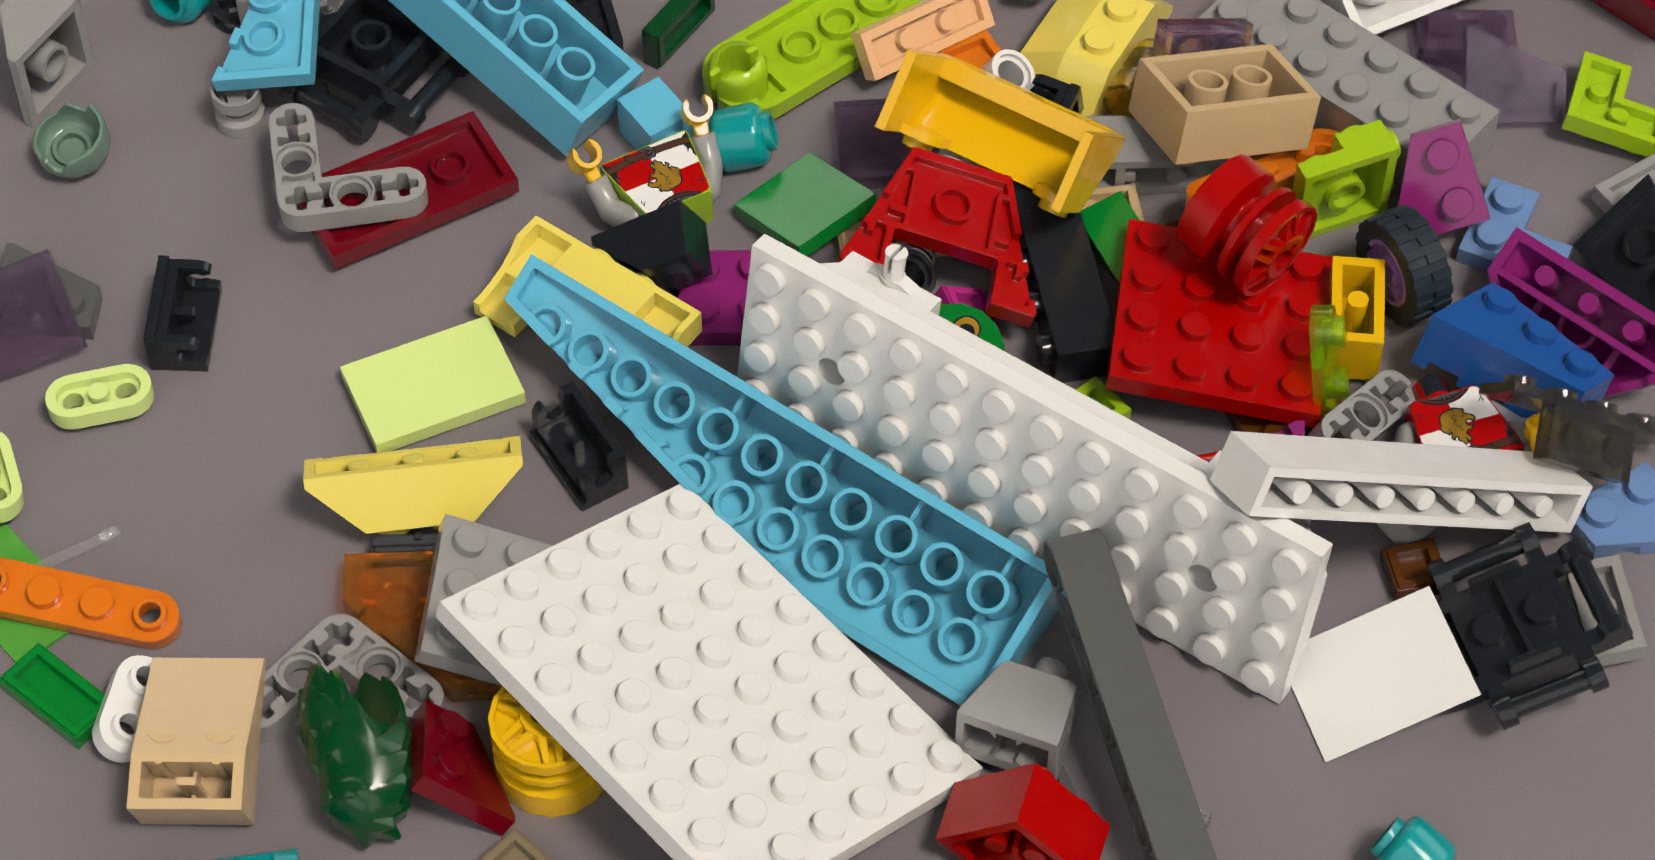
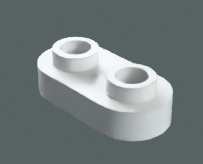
M136 655L125 659L110 678L92 729V738L97 750L111 761L118 763L130 762L131 750L146 689L145 686L138 682L136 675H140L148 680L152 663L151 657ZM119 722L129 724L134 734L125 733L121 729Z

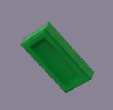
M39 642L0 676V687L3 691L79 750L92 738V729L105 694Z

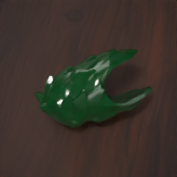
M315 663L309 670L304 688L298 691L296 738L303 759L319 790L318 805L320 812L328 817L340 833L356 838L364 848H369L377 838L400 840L401 834L396 825L407 817L406 813L411 808L412 731L408 729L406 709L398 688L385 676H382L379 681L375 676L364 672L360 678L355 696L352 692L348 691L342 676L337 670L327 672L320 663Z

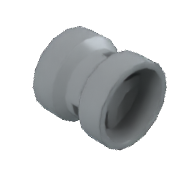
M211 83L210 94L215 108L216 123L220 132L233 139H245L256 135L262 130L266 122V113L261 100V88L217 92Z

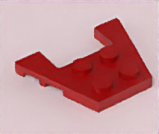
M914 146L884 189L869 214L865 216L851 240L842 249L836 262H841L854 251L874 263L884 264L886 247L891 245L892 239L989 268L992 271L985 308L986 315L1028 328L1036 316L1035 300H1030L1026 279L1029 274L1028 263L1023 262L1019 241L1022 229L1012 177Z

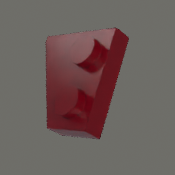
M425 700L413 713L410 790L503 835L515 823V815L473 723L465 720L455 711L446 710Z

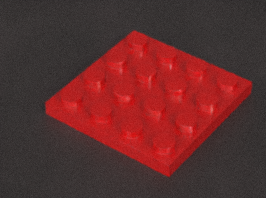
M1129 218L1124 237L1105 389L1287 424L1296 420H1304L1305 427L1314 428L1318 423L1321 411L1332 257L1301 251L1293 264L1276 282L1255 296H1245L1235 288L1233 281L1225 280L1219 275L1217 270L1218 261L1212 264L1203 263L1178 243L1176 237L1177 227Z

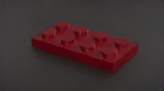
M471 111L322 173V177L395 167L417 169L426 179L429 197L428 205L423 212L407 219L312 231L336 270L519 192L518 178L475 112ZM409 189L399 190V195H410ZM382 191L376 192L377 201L383 200ZM352 192L343 196L340 202L346 206H357L362 204L367 197L364 194ZM330 198L324 199L325 208L331 207ZM307 203L297 204L298 210L307 209Z

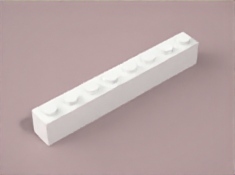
M1240 431L1230 432L1210 478V481L1247 516L1507 530H1513L1514 527L1530 522L1534 531L1571 533L1593 488L1590 483L1553 453Z

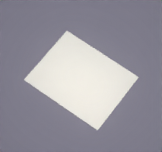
M1430 586L1309 638L1306 649L1300 655L1291 685L1325 763L1481 695Z

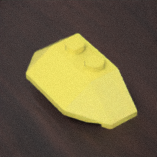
M1057 0L1020 53L1029 60L1035 75L1043 74L1068 84L1073 83L1081 86L1084 105L1081 115H1103L1138 64L1139 59L1142 58L1173 12V5L1161 0Z
M520 436L504 437L503 439L338 456L325 459L304 460V489L365 534H406L414 528L431 526L438 530L445 514L475 522L523 466Z

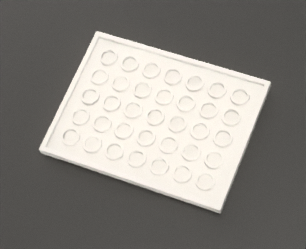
M681 484L439 601L435 617L673 860H848L949 799L954 782L979 777L983 768L970 755L964 753L952 737L741 535L715 515V511L699 495L686 490Z

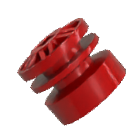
M1240 154L1227 160L1217 168L1198 188L1188 202L1178 222L1176 237L1178 243L1203 263L1212 264L1218 261L1217 270L1219 275L1225 280L1233 281L1235 288L1245 296H1255L1276 282L1293 264L1314 231L1318 216L1316 208L1305 200H1297L1296 193L1290 188L1281 187L1275 190L1276 182L1274 176L1249 156Z

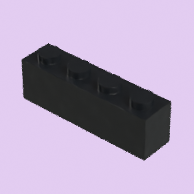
M1023 184L1015 185L1014 191L1022 229L1019 241L1023 262L1028 263L1029 274L1026 279L1030 300H1035L1036 316L1033 322H1037L1040 333L1036 336V348L1040 364H1048L1051 376L1062 383L1091 379L1095 376H1107L1114 323L1081 211L1080 213H1068L1066 218L1054 215L1038 206L1041 198L1032 192L1033 189Z

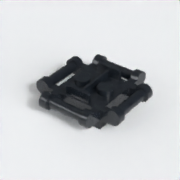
M324 0L325 3L319 12L315 81L318 78L327 83L330 94L312 85L281 87V96L292 103H304L349 126L350 133L366 140L373 135L379 120L385 113L394 117L397 123L404 129L415 132L426 121L425 113L458 77H465L469 71L388 0ZM435 59L444 63L411 100L402 96Z
M1530 522L1514 527V534L1447 562L1439 558L1426 564L1431 580L1441 599L1437 603L1447 624L1450 623L1475 674L1474 681L1481 693L1480 696L1446 711L1457 712L1487 700L1490 708H1493L1503 730L1519 725V718L1589 689L1594 694L1609 688L1610 685L1605 671L1595 655L1619 646L1630 639L1633 634V630L1626 617L1621 614L1618 615L1591 562L1594 554L1586 539L1577 538L1563 544L1557 552L1545 556ZM1521 554L1524 555L1528 563L1520 566L1518 560H1513L1474 576L1468 580L1469 588L1460 592L1457 591L1453 583ZM1570 573L1573 574L1598 624L1594 629L1583 632L1557 578Z

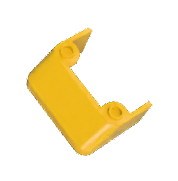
M907 50L875 125L876 128L883 131H896L905 134L902 143L911 148L915 146L927 151H931L933 147L948 149L988 169L1011 176L1012 180L1033 189L1032 192L1041 198L1038 203L1040 208L1063 218H1066L1068 213H1080L1118 156L1126 138L1123 134L966 61L947 54Z

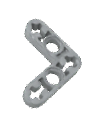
M288 103L276 108L269 116L277 202L282 223L288 229L295 232H310L407 219L419 215L428 205L429 197L426 179L419 170L411 167H395L322 177L317 131L312 111L305 105ZM298 125L299 142L289 141L288 126ZM296 160H303L311 164L308 170L299 174H291L284 170L287 164ZM409 189L410 195L400 196L399 190ZM382 191L383 200L377 201L376 192ZM352 192L361 193L367 197L362 204L357 206H346L340 202L343 196ZM330 198L331 207L325 208L324 199ZM307 203V209L297 210V204Z
M1386 369L1381 371L1325 415L1309 432L1308 436L1332 438L1340 431L1346 439L1375 441L1406 415L1407 408L1411 403L1417 401L1412 390L1413 385L1408 378L1395 370ZM1387 394L1392 400L1385 406L1379 398ZM1353 409L1364 414L1372 427L1364 425L1356 417ZM1376 523L1398 545L1424 540L1436 527Z
M347 614L331 615L317 624L265 672L262 713L270 709L272 716L268 719L262 717L260 743L275 740L297 721L298 691L304 687H293L286 682V679L294 670L301 668L310 669L315 663H320L327 672L337 670L343 680L355 690L358 689L360 678L369 667L378 663H387L393 666L395 673L390 680L398 688L405 705L408 729L410 731H413V713L421 705H417L411 710L409 696L402 690L405 684L408 694L415 700L423 702L429 698L430 702L446 709L443 689L436 679L358 619ZM350 637L351 644L347 647L341 643L333 647L331 646L330 640L333 638L343 641ZM326 657L328 660V666H326L323 662V660ZM274 690H277L280 695L276 699L274 695Z

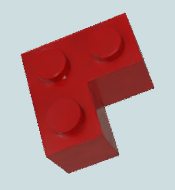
M1032 763L954 782L935 840L959 860H1100L1110 824L1094 812L1088 802L1075 796L1057 781L1048 769L1037 763Z

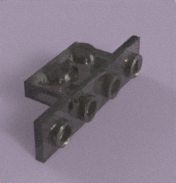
M1506 374L1504 375L1503 382L1480 383V395L1540 413L1533 459L1607 482L1629 483L1635 443L1639 445L1655 444L1654 416L1639 413L1622 415L1617 413L1618 405L1598 400H1588L1584 403L1577 400L1578 393L1573 390L1557 387H1548L1543 390L1536 387L1537 380L1535 378L1524 375Z

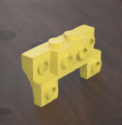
M535 216L516 235L502 266L487 287L473 301L475 314L480 317L487 315L493 325L516 337L528 324L504 298L532 254L686 347L702 332V314L699 310L659 288L648 276L642 273H634L618 264L607 252L589 247L538 216Z

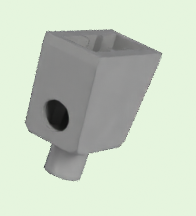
M1052 657L1041 658L1034 669L1012 661L1002 662L958 709L955 743L973 759L1005 770L1025 764L1037 763L1048 769L1057 780L1074 727L1078 687L1073 681L1067 680L1068 670L1065 665Z

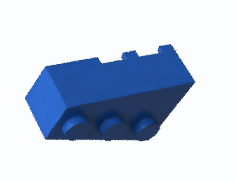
M1495 282L1433 314L1411 360V363L1423 369H1426L1430 362L1459 377L1456 386L1460 388L1472 385L1480 387L1504 400L1502 406L1520 417L1529 418L1534 414L1543 412L1557 415L1561 438L1591 422L1614 377V374L1601 365L1591 353L1579 348L1558 332L1552 323L1540 318L1519 302L1513 293L1501 288Z

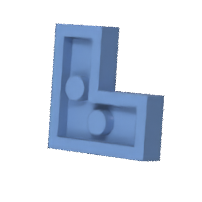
M1492 176L1484 192L1490 219L1469 225L1458 248L1456 262L1487 272L1516 227L1567 259H1570L1573 246L1526 230L1537 207L1540 193Z

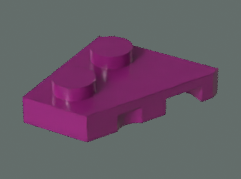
M1461 119L1410 134L1398 206L1408 205L1409 208L1413 207L1418 210V213L1429 221V225L1433 231L1435 230L1437 235L1490 219L1489 210Z

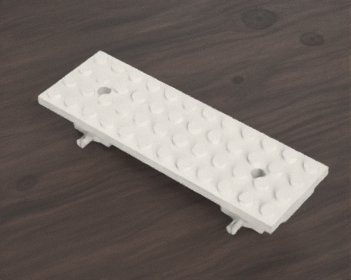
M763 234L752 245L737 371L738 378L1044 560L1042 549L1044 541L1099 528L1108 544L1136 624L1147 629L1156 637L1164 639L1193 655L1202 663L1212 666L1239 681L1250 690L1260 693L1278 704L1281 703L1291 689L1300 655L1306 649L1327 579L1326 567L1333 543L1311 531L1310 519L1247 516L1210 481L1221 455V450L1210 462H1207L940 317L939 312L942 299L920 288L906 276L905 266L908 250L904 247L900 251V244H891L886 247L884 264L874 263L854 251L841 262L818 263L766 234Z

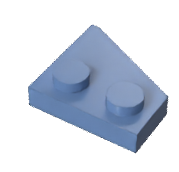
M1647 461L1590 492L1571 531V535L1575 539H1586L1594 554V558L1607 557L1624 552H1633L1638 555L1655 553V470Z

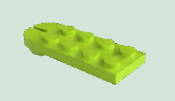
M792 0L721 42L708 53L702 68L704 93L711 98L713 103L718 101V109L753 102L759 105L763 112L770 111L773 119L861 67L851 33L922 0Z

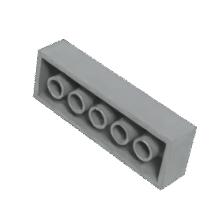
M1216 0L1197 18L1193 52L1272 44L1321 96L1313 129L1326 128L1342 132L1350 126H1361L1381 119L1386 129L1394 131L1400 143L1401 154L1397 158L1394 173V185L1399 188L1402 185L1411 133L1461 119L1475 166L1492 150L1500 110L1320 0Z

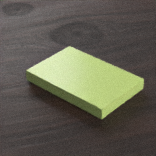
M487 315L340 366L344 384L376 453L393 451L526 403L525 391Z

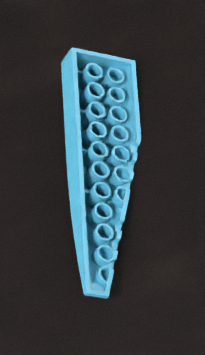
M530 255L504 300L567 363V366L602 400L603 404L634 433V436L686 490L699 495L715 511V515L741 535L842 633L960 706L1002 662L1012 661L1018 664L1021 663L1048 628L1059 609L1044 560L536 256Z

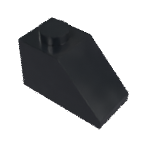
M681 200L591 236L592 245L596 249L607 252L615 262L630 271L648 276L656 286L667 292L687 288L694 281L713 274L706 222Z

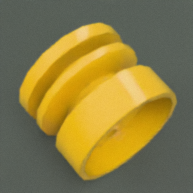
M502 686L493 697L488 714V723L496 775L510 803L529 814L551 818L577 813L594 803L604 791L602 786Z

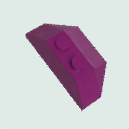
M1516 227L1487 270L1490 284L1495 282L1501 288L1513 293L1519 302L1540 318L1552 323L1558 332L1582 350L1591 353L1601 365L1614 374L1603 399L1654 386L1655 313Z

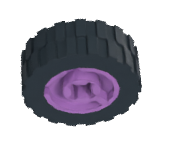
M1401 205L1363 220L1364 222L1359 224V231L1356 233L1355 238L1357 241L1356 254L1358 258L1385 260V315L1389 319L1394 320L1395 324L1399 326L1405 325L1406 327L1431 317L1451 304V295L1454 292L1447 254L1439 241L1440 238L1435 230L1433 231L1429 221L1418 213V210L1413 207L1409 208L1408 205Z

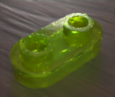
M1334 304L1312 305L1310 312L1313 400L1315 405H1321V410L1336 408L1339 405L1340 399H1347L1349 397L1350 389L1348 366L1339 367L1338 347H1346L1347 344L1346 315H1337Z

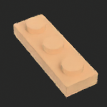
M922 0L851 33L865 80L877 81L900 69L907 50L937 53L994 26L995 22L988 0Z

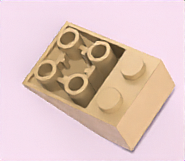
M152 658L131 750L126 809L140 824L254 826L266 664L264 658Z

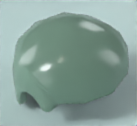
M66 102L58 112L46 116L34 130L33 151L47 172L62 178L76 179L91 174L100 167L108 157L111 137L104 118L93 104H89L87 108Z

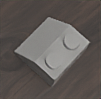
M4 0L0 5L7 60L25 125L34 128L95 64L79 0Z

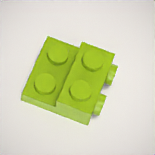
M1381 119L1361 126L1353 125L1342 132L1334 134L1331 153L1315 155L1297 164L1293 191L1296 193L1297 200H1305L1316 208L1318 216L1310 238L1362 222L1365 219L1387 211L1390 193L1394 189V173L1397 158L1401 154V148L1394 131L1386 129Z

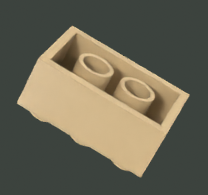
M1272 44L1140 58L1128 111L1175 165H1194L1204 161L1229 160L1240 154L1247 156L1268 153L1277 155L1285 151L1308 149L1321 96Z

